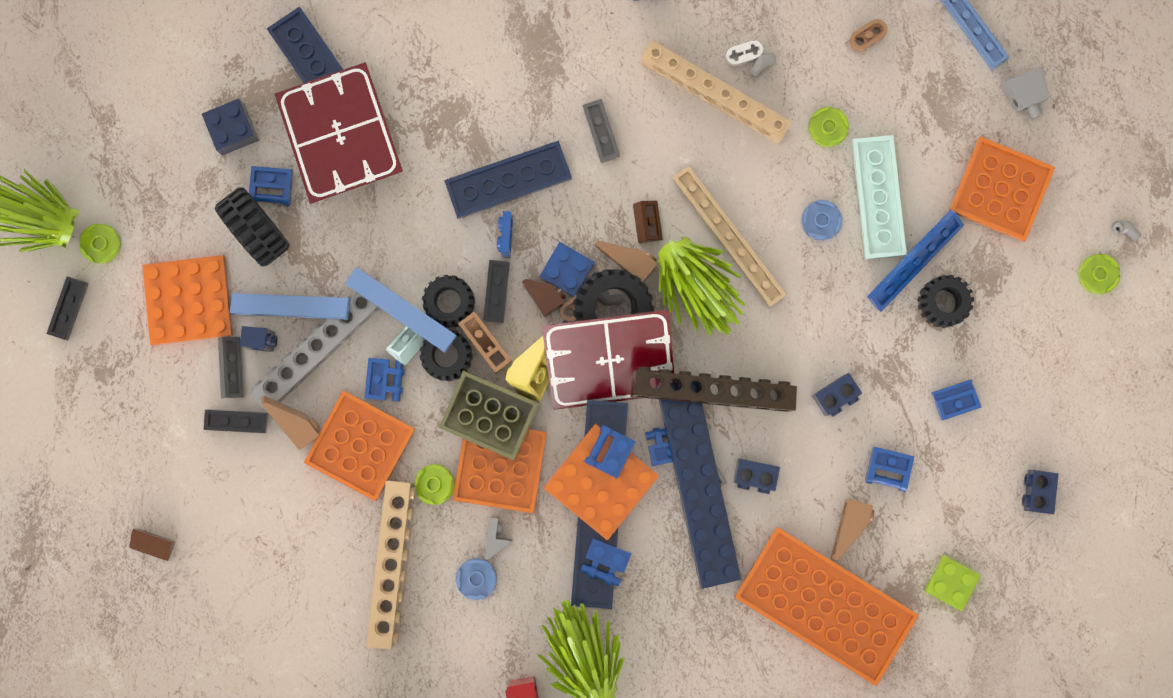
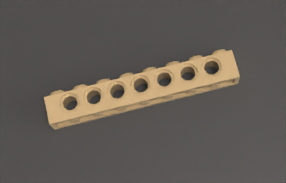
M653 40L641 58L642 65L777 144L780 143L792 123L790 120Z
M386 480L366 647L391 650L398 643L399 632H396V624H400L401 611H398L399 603H402L404 591H401V582H405L406 570H403V564L407 562L409 552L405 547L406 541H410L411 536L408 522L413 518V508H410L411 500L415 499L416 493L413 483ZM398 496L404 499V506L402 508H397L394 504V500ZM395 517L400 518L402 521V526L399 529L392 526V520ZM392 538L398 539V549L390 547L389 542ZM389 559H394L397 562L395 570L387 567ZM387 579L394 582L395 586L392 591L385 588L384 583ZM384 600L391 602V611H385L382 608ZM381 621H386L389 624L390 629L388 632H383L380 629Z

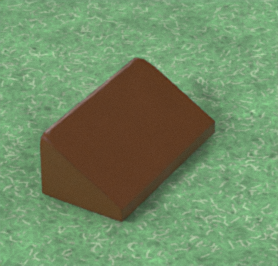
M657 200L634 203L633 210L638 243L663 240Z
M135 528L132 530L129 548L169 561L175 541Z

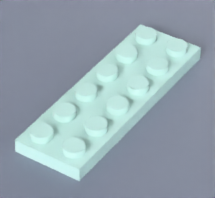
M894 136L853 139L852 147L865 260L906 256Z

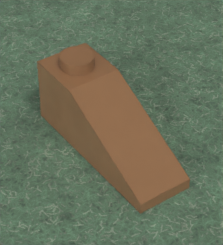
M602 241L595 243V247L624 271L638 276L642 283L645 282L658 265L655 262L657 259L649 252L645 254L640 250Z
M475 311L458 323L495 374L512 362Z
M261 397L262 406L299 450L320 436L318 432L319 425L314 418L309 419L305 413L269 397Z
M845 499L831 559L839 560L866 529L869 522L873 521L875 510H872L873 505Z

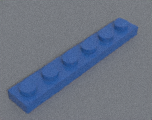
M950 210L867 296L877 310L882 312L964 226L956 212Z

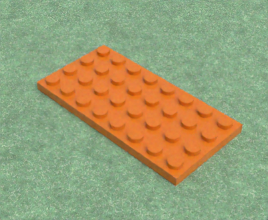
M778 527L773 531L734 595V598L876 687L919 616Z

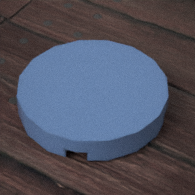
M818 200L805 208L801 224L804 232L809 237L825 241L831 239L839 232L842 226V215L834 203L827 200Z
M470 559L463 563L457 571V588L468 599H484L496 587V571L492 564L484 559Z

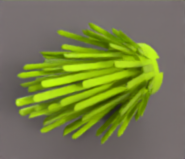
M24 169V173L31 178V182L23 175H20V178L44 198L23 184L19 183L17 185L0 175L2 183L25 194L22 195L0 184V223L16 226L0 225V231L39 236L0 238V242H7L0 243V246L38 244L20 248L19 252H31L56 245L66 248V244H68L74 229V219L78 217L79 210L70 207L48 179L44 180V184L52 193L26 169Z
M681 237L682 240L677 242L673 240L668 242L659 251L658 255L660 258L656 260L660 267L659 293L663 289V306H666L668 298L670 314L673 310V299L678 323L681 324L682 320L674 288L675 284L685 312L689 314L696 332L699 323L686 295L709 335H712L714 326L719 332L722 330L725 335H729L731 329L727 323L731 324L734 320L736 324H740L731 308L734 307L740 315H744L731 300V296L742 306H745V303L738 297L740 294L729 284L730 279L703 261V259L737 278H742V276L727 268L733 265L712 256L720 255V253L724 252L723 250L692 243L688 237Z
M569 600L562 601L561 605L564 612L553 607L554 621L558 630L550 617H547L554 634L551 635L546 626L542 625V629L547 635V642L557 658L550 651L548 654L566 674L564 676L545 657L538 654V657L550 667H547V671L564 684L553 682L554 684L550 686L573 698H615L614 693L618 690L616 682L625 660L622 657L618 661L621 642H618L619 634L613 637L612 649L610 650V621L608 620L606 623L605 655L597 610L595 611V616L592 615L593 624L589 625L584 604L581 603V609L578 608L577 611L575 604L572 607Z

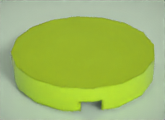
M827 106L818 109L812 115L808 125L810 137L816 144L822 147L839 145L846 138L849 129L847 116L841 110Z
M92 224L85 228L80 235V252L90 262L97 264L108 263L115 259L120 252V236L109 225Z
M1095 254L1087 257L1082 261L1078 272L1080 284L1092 294H1104L1112 291L1117 287L1121 275L1118 263L1114 258L1106 254Z
M430 464L420 469L416 475L414 486L417 496L421 501L430 505H439L449 500L453 494L455 483L449 469L442 465Z

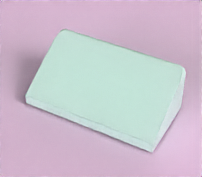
M406 326L388 346L386 351L400 363L406 365L419 351L420 347L423 346L424 338Z

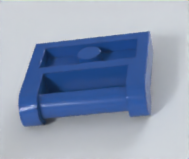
M251 166L249 194L256 202L280 203L283 206H290L293 170ZM257 188L283 190V196L257 194Z
M602 425L600 428L601 433L589 457L586 456L584 462L618 478L636 441ZM608 435H610L614 439L602 463H599L596 459Z
M873 447L868 471L865 476V483L872 484L873 482L898 488L899 491L906 492L915 456ZM880 469L901 474L902 479L900 481L875 475V470Z

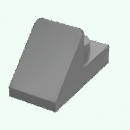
M490 517L485 559H490L513 541L497 538V534L501 535L503 524L499 522V517Z

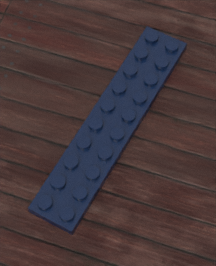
M672 382L670 387L675 391L678 389L677 382ZM692 382L690 388L693 392L697 393L698 386ZM659 400L700 589L742 580L703 405L699 403Z
M587 400L584 437L595 424L600 428L604 425L626 436L628 403ZM578 517L571 606L575 604L576 607H580L582 603L588 608L612 609L614 585H607L604 583L605 581L593 577V579L587 577V574L581 572L580 569L582 564L588 566L592 564V560L585 557L593 538L617 547L618 528L606 540ZM599 563L597 569L608 573L610 567Z

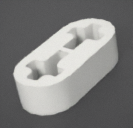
M750 41L734 46L727 51L726 62L731 67H738L756 61L763 53V46L758 41ZM752 46L754 49H758L756 55L753 52L746 54ZM732 53H735V55L742 54V56L738 57L737 61L730 59Z

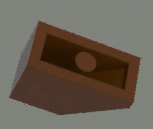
M528 279L522 281L544 318L565 303L563 300L566 297L560 288L556 289L554 285Z

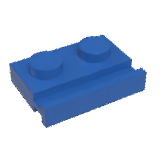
M972 379L931 393L941 421L981 408Z

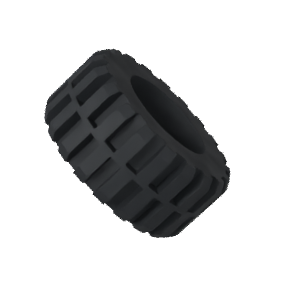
M244 187L236 188L216 204L215 211L260 266H268L289 249L290 244Z
M605 269L591 274L590 278H586L582 282L581 288L578 287L576 291L577 297L573 301V305H575L573 315L577 321L597 319L595 314L596 301L604 291L609 289H618L627 294L631 302L630 314L654 311V306L651 304L653 297L648 292V286L642 283L638 276L631 274V272L618 269Z

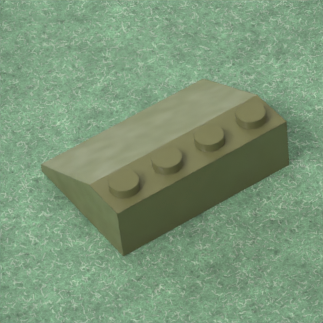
M463 371L439 428L515 460L535 421L541 403Z

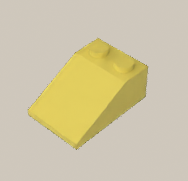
M543 336L513 362L507 371L505 379L518 394L538 402L541 401L549 384Z

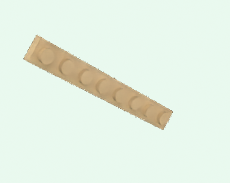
M690 166L672 178L768 307L770 308L786 296V293Z

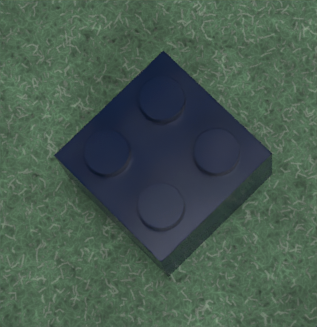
M239 98L202 113L215 149L222 156L259 141L246 106Z

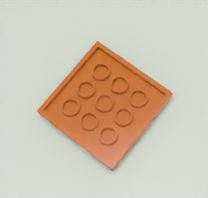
M980 136L975 144L949 211L952 210L961 217L1025 242L1055 167Z
M224 255L142 265L150 345L233 336Z
M343 390L304 463L362 495L377 501L385 487L386 480L390 478L415 428Z
M595 424L543 488L608 540L657 480L659 475L631 452L618 478L585 463L586 456L589 457L601 433L600 427ZM608 435L596 459L599 463H602L613 441L610 435Z
M530 429L515 460L463 439L453 501L534 514L547 432Z

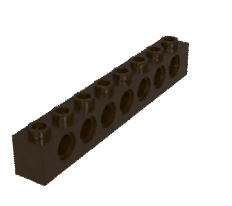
M639 367L638 370L632 372L630 397L792 412L796 411L797 386H792L787 381H778V384H772L771 380L759 379L758 382H752L751 378L739 377V380H733L728 375H719V378H713L708 373H699V376H693L688 371H679V374H673L668 369H659V372H653L651 368ZM651 378H654V379L657 380V382H658V387H657V389H654V388L651 387V385H650V379H651ZM671 380L677 382V391L670 387ZM692 382L698 386L697 393L693 392L690 388ZM712 384L718 388L716 395L711 392L710 387ZM732 386L736 387L738 391L736 397L731 394ZM752 388L757 391L756 399L750 394ZM771 390H773V391L776 392V394H777V399H776V400H773V399L771 398V396H770Z

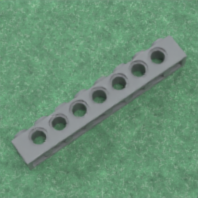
M358 293L352 297L348 296L347 298L351 300L349 312L353 315L352 320L345 323L343 319H327L323 325H317L311 331L312 335L308 339H302L297 344V349L293 353L289 352L286 354L278 367L274 366L267 372L266 375L268 377L266 379L260 380L251 388L253 391L249 395L265 412L267 410L261 404L262 396L281 403L380 308L367 300V306L361 309L358 307V302L364 297ZM332 326H336L338 329L337 334L330 337L328 334L329 329ZM317 340H321L323 343L319 351L314 350V343ZM306 354L308 357L307 363L300 365L299 357ZM288 368H291L293 371L290 379L284 377V372ZM273 382L278 386L275 393L269 391V386Z

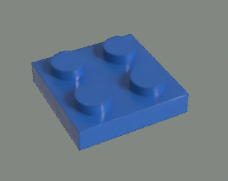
M503 211V217H499L498 229L502 233L501 237L497 238L498 252H501L503 258H511L513 216L511 211Z
M559 242L539 278L575 297L578 287H581L582 282L586 279L595 262Z

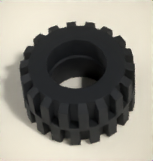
M455 275L438 276L433 282L430 281L428 283L429 286L424 289L425 294L422 296L423 309L427 316L445 328L458 327V323L474 311L475 298L473 292L463 279ZM446 290L456 291L461 299L459 307L451 313H444L437 306L439 295Z
M941 275L927 282L924 285L925 287L920 290L919 293L921 295L917 302H920L918 310L923 312L920 314L922 318L926 317L927 323H933V326H942V328L952 327L963 322L965 318L969 317V311L973 310L974 307L971 305L974 302V297L970 296L973 291L972 289H967L969 284L966 281L962 283V278H954V275ZM940 290L950 292L955 299V308L951 313L941 311L936 304V295Z
M454 330L449 331L457 336L452 345L458 351V359L452 366L441 367L436 363L435 352L437 347L424 339V344L420 347L421 355L419 357L422 367L430 376L440 381L449 382L459 379L462 372H467V369L470 368L471 360H473L472 348L463 335Z

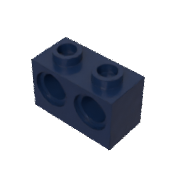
M242 326L240 347L248 350L273 352L274 347H277L278 337L274 331L267 328Z
M846 373L813 394L812 397L824 416L831 415L834 417L843 411L841 407L848 403L851 406L860 400L858 396L862 392L850 373ZM844 385H847L851 388V394L849 396H845L842 393V387ZM827 396H831L834 399L832 407H828L825 404Z
M737 459L733 483L738 484L737 488L749 490L751 486L758 488L757 492L770 494V491H776L780 467ZM744 469H748L751 472V478L747 481L741 478V472ZM764 473H768L771 476V482L768 485H764L761 482V476Z
M1028 470V474H1025L1024 477L1026 493L1022 497L1024 511L1055 514L1059 473ZM1039 476H1041L1044 480V483L1041 487H1039L1036 483L1037 478ZM1036 497H1040L1042 501L1041 506L1038 508L1034 504Z

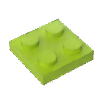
M942 555L924 591L962 612L981 575Z

